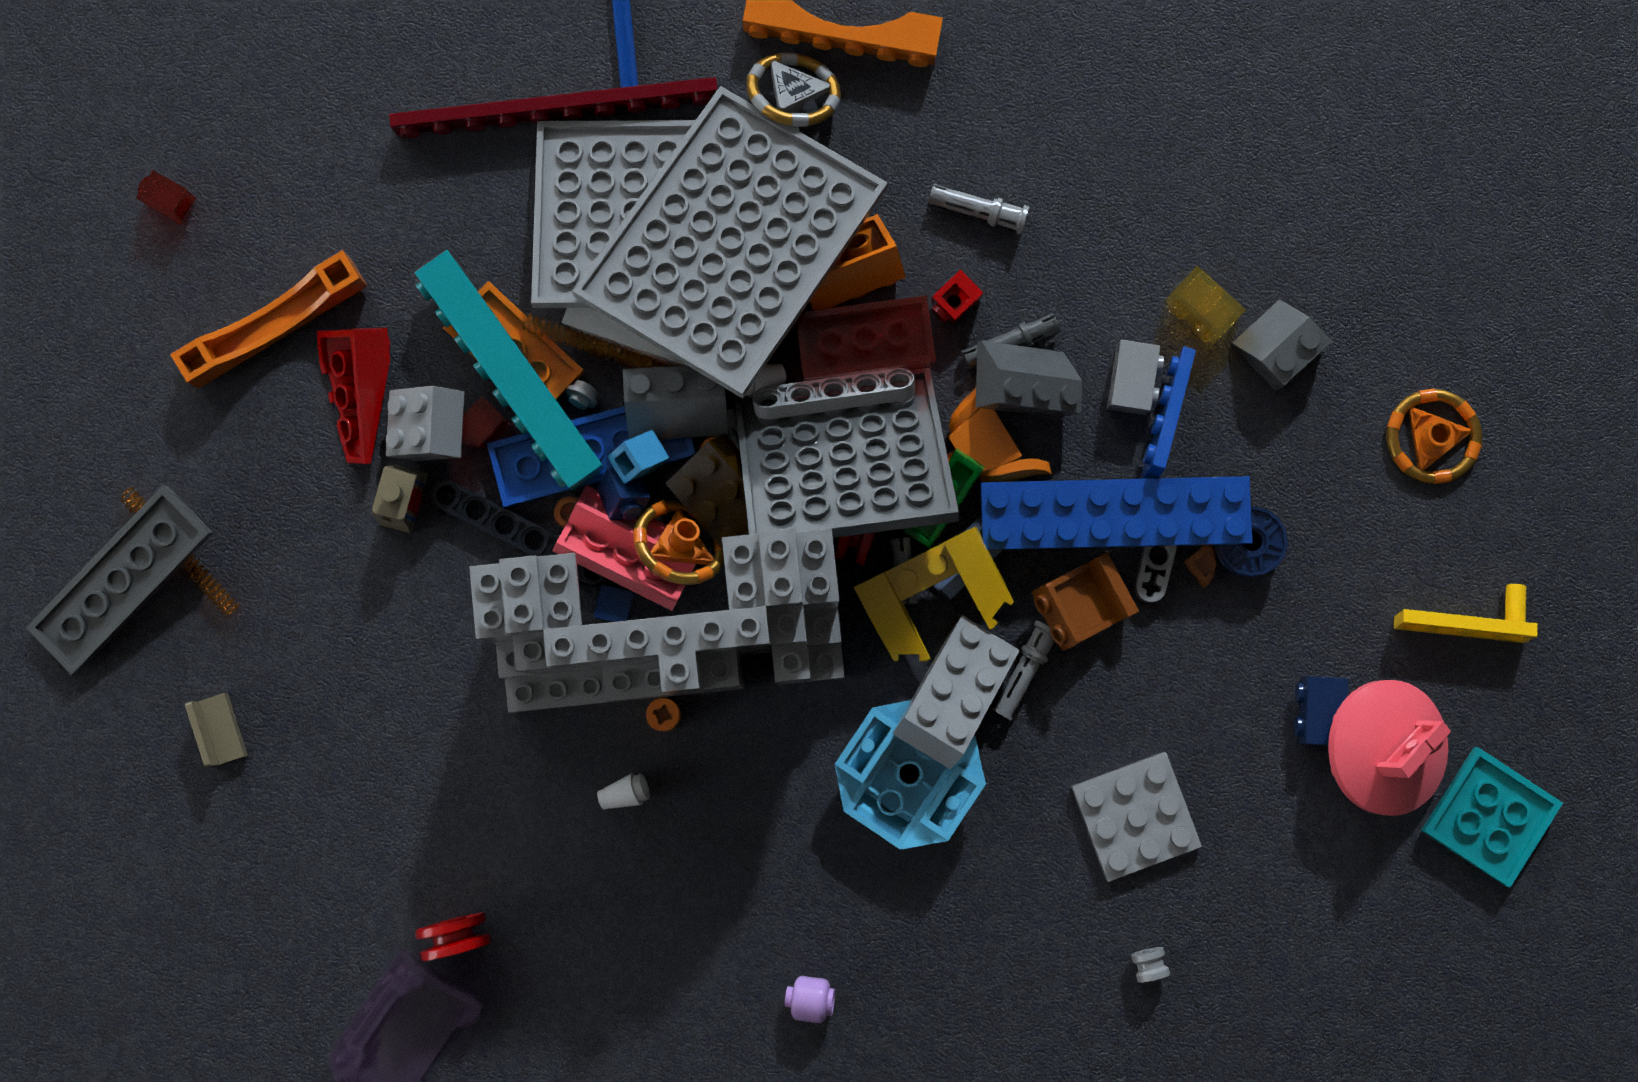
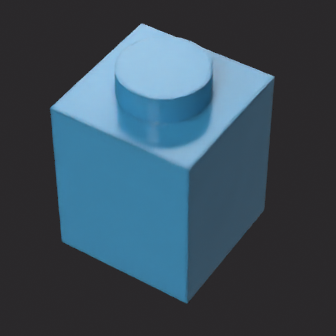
M653 430L624 441L607 456L624 485L652 473L669 459Z

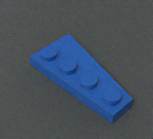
M1183 346L1178 356H1172L1166 375L1171 377L1169 384L1164 385L1159 398V404L1162 407L1160 414L1156 415L1152 425L1151 433L1153 438L1151 444H1148L1144 455L1143 463L1145 465L1140 479L1159 478L1166 468L1196 353L1195 349Z

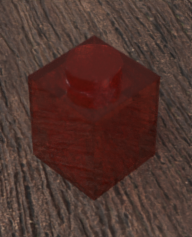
M152 170L151 174L146 176L139 184L136 199L180 225L196 197L186 188Z
M481 396L463 415L462 442L470 450L476 446L483 452L487 448V443L493 442L510 423Z

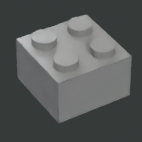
M438 386L390 390L386 456L413 461L461 458L464 391Z

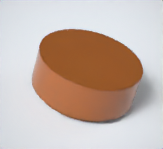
M568 496L557 502L554 508V518L562 528H565L579 498Z

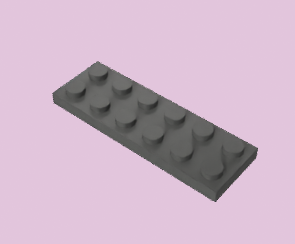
M162 485L26 628L71 675L78 674L202 546L213 532L169 486Z

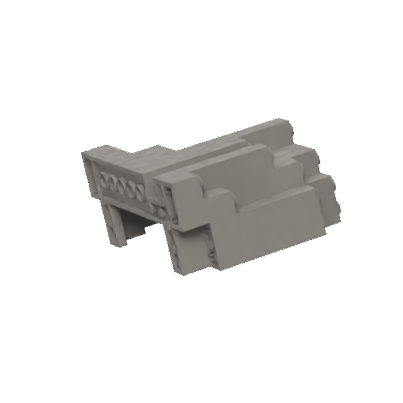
M794 528L722 537L729 610L582 625L576 553L499 559L497 564L469 566L476 639L496 644L499 678L505 679L508 713L744 689L742 655L772 652L775 682L778 685L844 678L838 613L839 592L832 529L795 532Z

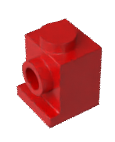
M960 269L932 296L931 303L934 306L931 308V311L941 322L945 323L949 320L954 325L981 300L983 292ZM956 297L960 302L959 306L951 307L948 304V299Z

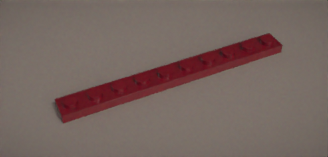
M716 77L390 113L389 120L390 127L397 136L400 135L402 138L410 139L419 137L420 133L424 132L446 135L452 133L453 129L465 128L468 131H480L485 129L486 125L498 124L499 127L507 128L518 125V122L531 121V123L537 124V121H550V118L563 117L565 120H577L582 118L584 114L596 113V116L605 117L614 115L615 111L619 110L640 113L646 111L647 107L660 106L662 109L678 108L681 103L693 102L694 105L703 106L708 104L718 90Z

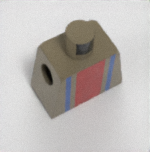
M399 465L385 466L372 507V514L377 523L384 527L412 534L429 473Z

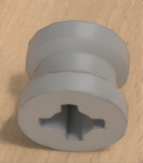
M1163 947L1149 948L1131 954L1132 962L1137 964L1138 968L1136 974L1137 982L1155 981L1170 975L1169 967L1163 961L1165 956Z

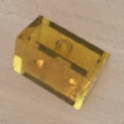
M1198 265L1165 300L1169 304L1168 309L1174 316L1180 320L1185 318L1194 326L1192 330L1197 337L1204 342L1209 340L1212 344L1216 343L1246 311L1243 306Z

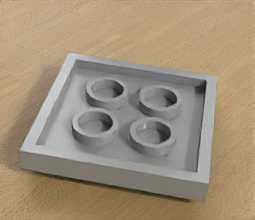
M1161 752L1071 786L1107 882L1202 847L1166 752Z

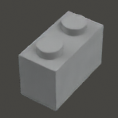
M1122 339L1118 342L1110 383L1108 410L1147 415L1151 411V407L1156 408L1159 388L1154 387L1156 375H1161L1164 364V356L1159 355L1160 345Z

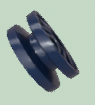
M1256 506L1251 507L1252 535L1257 539V547L1254 551L1247 550L1243 544L1213 545L1220 565L1231 574L1242 577L1264 575L1275 569L1285 557L1288 545L1286 529L1280 519L1267 509Z

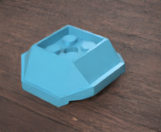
M911 700L873 707L835 762L843 811L900 850L949 841L986 785L975 736H973L964 755L950 770L892 734ZM905 764H914L918 769V777L912 783H905L900 778V769Z

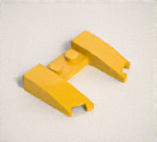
M973 527L854 587L871 622L894 661H899V654H919V661L931 659L902 601L957 573L960 574L989 630L998 624V621L993 617L1003 603L1013 604L1014 600L977 527Z

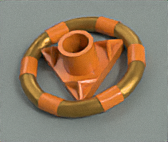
M1434 388L1417 391L1404 398L1395 407L1387 424L1386 440L1392 460L1402 472L1420 482L1440 484L1458 479L1474 465L1482 448V428L1476 412L1466 400L1452 392ZM1435 401L1447 403L1457 410L1467 422L1468 428L1417 409L1414 406ZM1407 412L1418 467L1413 465L1411 460L1402 451L1399 443V430ZM1470 434V441L1464 458L1456 466L1445 470L1425 471L1426 468Z
M663 500L650 505L638 517L633 530L634 547L643 564L653 574L665 581L676 584H700L713 578L724 565L723 549L714 540L715 555L714 558L699 537V526L693 520L687 519L683 513L688 514L694 519L696 518L680 500ZM668 512H676L650 552L647 546L646 531L652 519ZM657 560L708 566L686 573L674 571Z

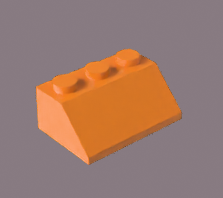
M878 214L865 220L809 301L814 314L832 309L835 305L850 299L860 298L878 288L891 286L896 281L906 278L897 245Z

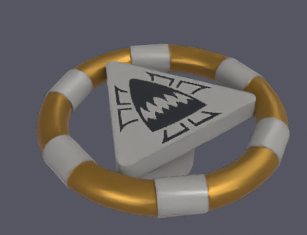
M781 52L769 55L754 64L747 75L746 87L751 103L761 114L784 125L808 127L818 124L833 115L840 103V86L835 75L824 64L806 55ZM788 66L806 68L814 72L821 80ZM768 69L771 70L777 108L773 107L763 97L758 87V82ZM829 92V96L821 109L812 113H800L803 104Z

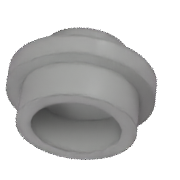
M576 380L573 385H569L566 389V394L569 396L568 400L573 406L582 410L596 406L598 392L588 383Z

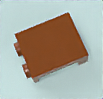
M1108 552L1031 592L1037 610L1044 616L1050 627L1052 639L1060 646L1062 651L1139 612Z

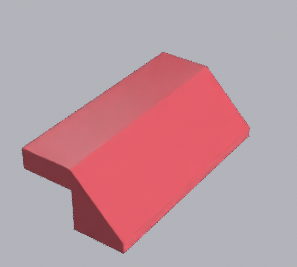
M586 485L552 551L557 554L576 553L577 564L673 611L685 585L665 581L653 574L643 564L637 555L633 540V530L637 519L609 520L598 491ZM652 519L646 529L647 546L650 552L667 527L666 524L656 519ZM657 560L678 572H692L696 565Z

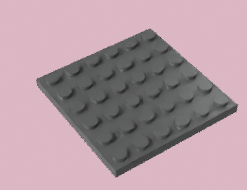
M930 368L910 370L914 375L915 393L909 399L777 419L759 418L754 412L752 398L745 396L742 399L734 394L749 534L794 528L795 532L832 529V536L835 538L959 521V511ZM897 381L892 384L893 387L897 388L908 385L904 381ZM863 386L859 391L871 392L875 388L873 386ZM838 390L826 393L829 397H837L842 394ZM799 395L793 398L797 402L809 399L806 395ZM765 400L760 405L772 406L776 401Z

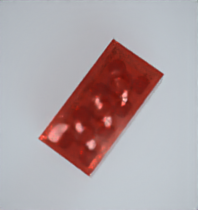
M927 295L802 312L795 322L803 381L895 368H905L908 370L933 368L936 363Z

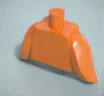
M976 387L952 413L948 424L950 432L948 441L954 450L947 454L948 461L958 448L985 466L978 477L981 482H1015L1035 475H1052L1049 462L1032 458L1021 459L1022 454L995 410L976 408Z

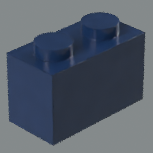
M1300 677V683H1297L1295 687V701L1300 703L1299 716H1296L1294 719V735L1298 736V743L1328 745L1333 716L1342 702L1348 697L1349 678Z

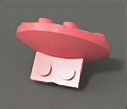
M1379 680L1364 684L1354 690L1342 702L1333 716L1328 741L1331 773L1345 796L1356 806L1367 812L1387 816H1397L1412 812L1426 803L1441 783L1448 760L1447 736L1451 730L1444 723L1439 710L1432 700L1417 687L1397 680Z

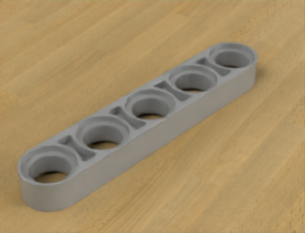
M894 368L767 386L758 389L753 394V408L756 416L759 418L777 419L903 401L909 399L915 393V380L910 370ZM897 381L908 383V385L901 388L892 386ZM863 386H873L875 388L871 392L859 391ZM833 390H838L842 392V394L837 397H829L826 395V393ZM799 395L809 397V399L802 402L793 400L794 397ZM765 400L776 401L772 406L760 405Z

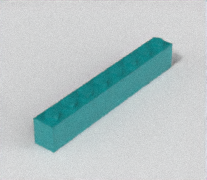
M448 250L444 251L414 272L420 280L416 284L418 290L427 301L433 298L439 306L435 313L446 328L452 324L459 334L454 338L456 343L465 354L471 351L478 362L473 364L479 375L484 381L490 378L497 387V389L492 391L503 408L510 405L516 416L511 419L523 435L529 432L536 441L531 445L542 462L548 458L555 469L550 473L561 488L567 485L569 489L575 491L605 469L603 464Z

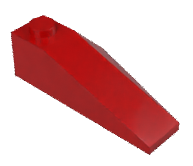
M387 327L316 331L322 375L328 374L333 390L328 393L330 404L335 403L340 415L337 421V429L346 462L369 464L372 461L390 364V339Z

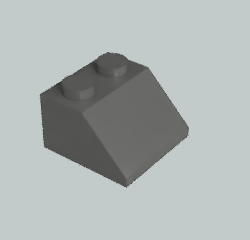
M1279 299L1233 341L1231 345L1276 392L1323 351L1332 340L1309 316Z

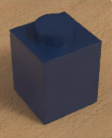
M607 468L597 489L609 520L638 519L650 499L642 477L624 485L614 468Z

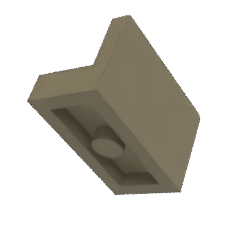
M222 693L201 701L185 703L205 768L217 767L248 756L228 693Z

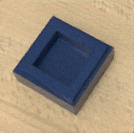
M601 585L594 617L612 622L628 621L634 592Z

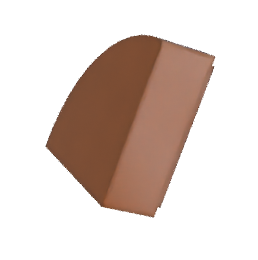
M1203 545L1182 562L1202 588H1205L1212 581L1215 574L1216 552L1213 545Z

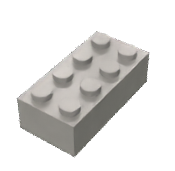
M962 615L946 637L892 734L951 770L964 755L1020 650Z

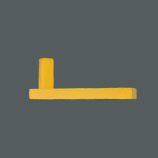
M1522 584L1506 585L1505 620L1403 609L1394 616V629L1519 643H1527L1537 637L1538 623L1526 622V586Z

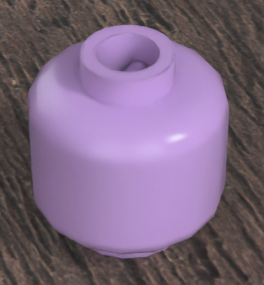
M799 976L794 983V987L787 986L785 1007H791V1015L795 1020L822 1023L827 1016H832L835 1003V989L830 988L828 980Z

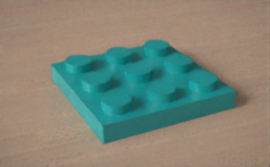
M1473 747L1421 831L1505 887L1510 888L1563 805V802L1479 747Z

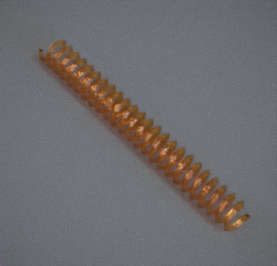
M532 313L529 314L522 327L523 329L527 327L528 333L533 330L534 335L540 331L541 337L546 333L547 340L553 334V341H556L559 337L560 344L565 340V345L568 346L571 343L572 348H575L578 344L579 351L584 346V352L587 353L590 349L591 355L597 350V357H600L603 353V359L605 360L609 355L610 362L616 356L615 363L618 364L622 359V366H625L628 362L629 369L633 366L634 362V368H639L640 365L641 368L665 366L664 361H661L658 366V358L653 363L651 356L646 360L645 354L639 360L640 353L636 352L633 357V349L627 354L626 347L623 348L620 354L621 346L618 345L614 351L615 344L611 343L608 348V340L602 345V339L600 338L595 345L596 337L593 336L589 342V333L583 339V331L576 338L577 330L575 329L570 336V327L566 329L563 335L564 324L560 326L557 332L558 323H554L551 329L552 321L549 320L545 326V317L542 318L538 325L539 316H536L531 325ZM668 363L665 367H671V364Z
M130 487L121 496V502L125 503V507H128L129 511L135 514L147 501L142 502L136 509L132 510L135 505L143 500V496L138 497L132 504L128 505L131 500L139 495V492L136 491L126 500H123L130 491H134L135 487ZM193 554L182 565V570H187L186 574L191 575V580H195L196 585H200V590H204V594L208 595V599L213 600V604L217 605V609H222V614L230 615L232 611L239 607L240 603H236L229 610L225 611L235 601V598H232L220 607L231 596V593L226 594L221 600L216 602L217 598L226 592V588H223L217 595L211 597L214 592L222 587V584L219 583L211 591L207 592L218 579H213L207 586L203 587L204 583L213 577V574H209L203 581L198 582L200 578L209 572V569H205L197 577H194L197 572L204 568L205 564H201L193 572L189 573L200 562V559H197L189 567L185 568L186 564L196 557V554Z

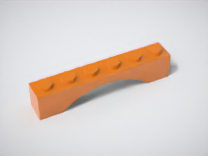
M746 0L743 30L755 38L765 39L768 36L780 38L781 41L788 44L806 42L812 43L813 47L821 50H830L834 47L845 49L844 51L850 55L862 56L864 53L877 55L876 57L883 61L891 62L901 59L907 60L909 64L916 67H927L928 64H935L943 17L909 12L896 20L880 25L863 27L844 26L824 21L808 13L792 0Z
M342 250L315 266L295 286L265 307L229 326L196 338L171 353L170 356L186 382L199 389L363 290L368 285L352 259Z

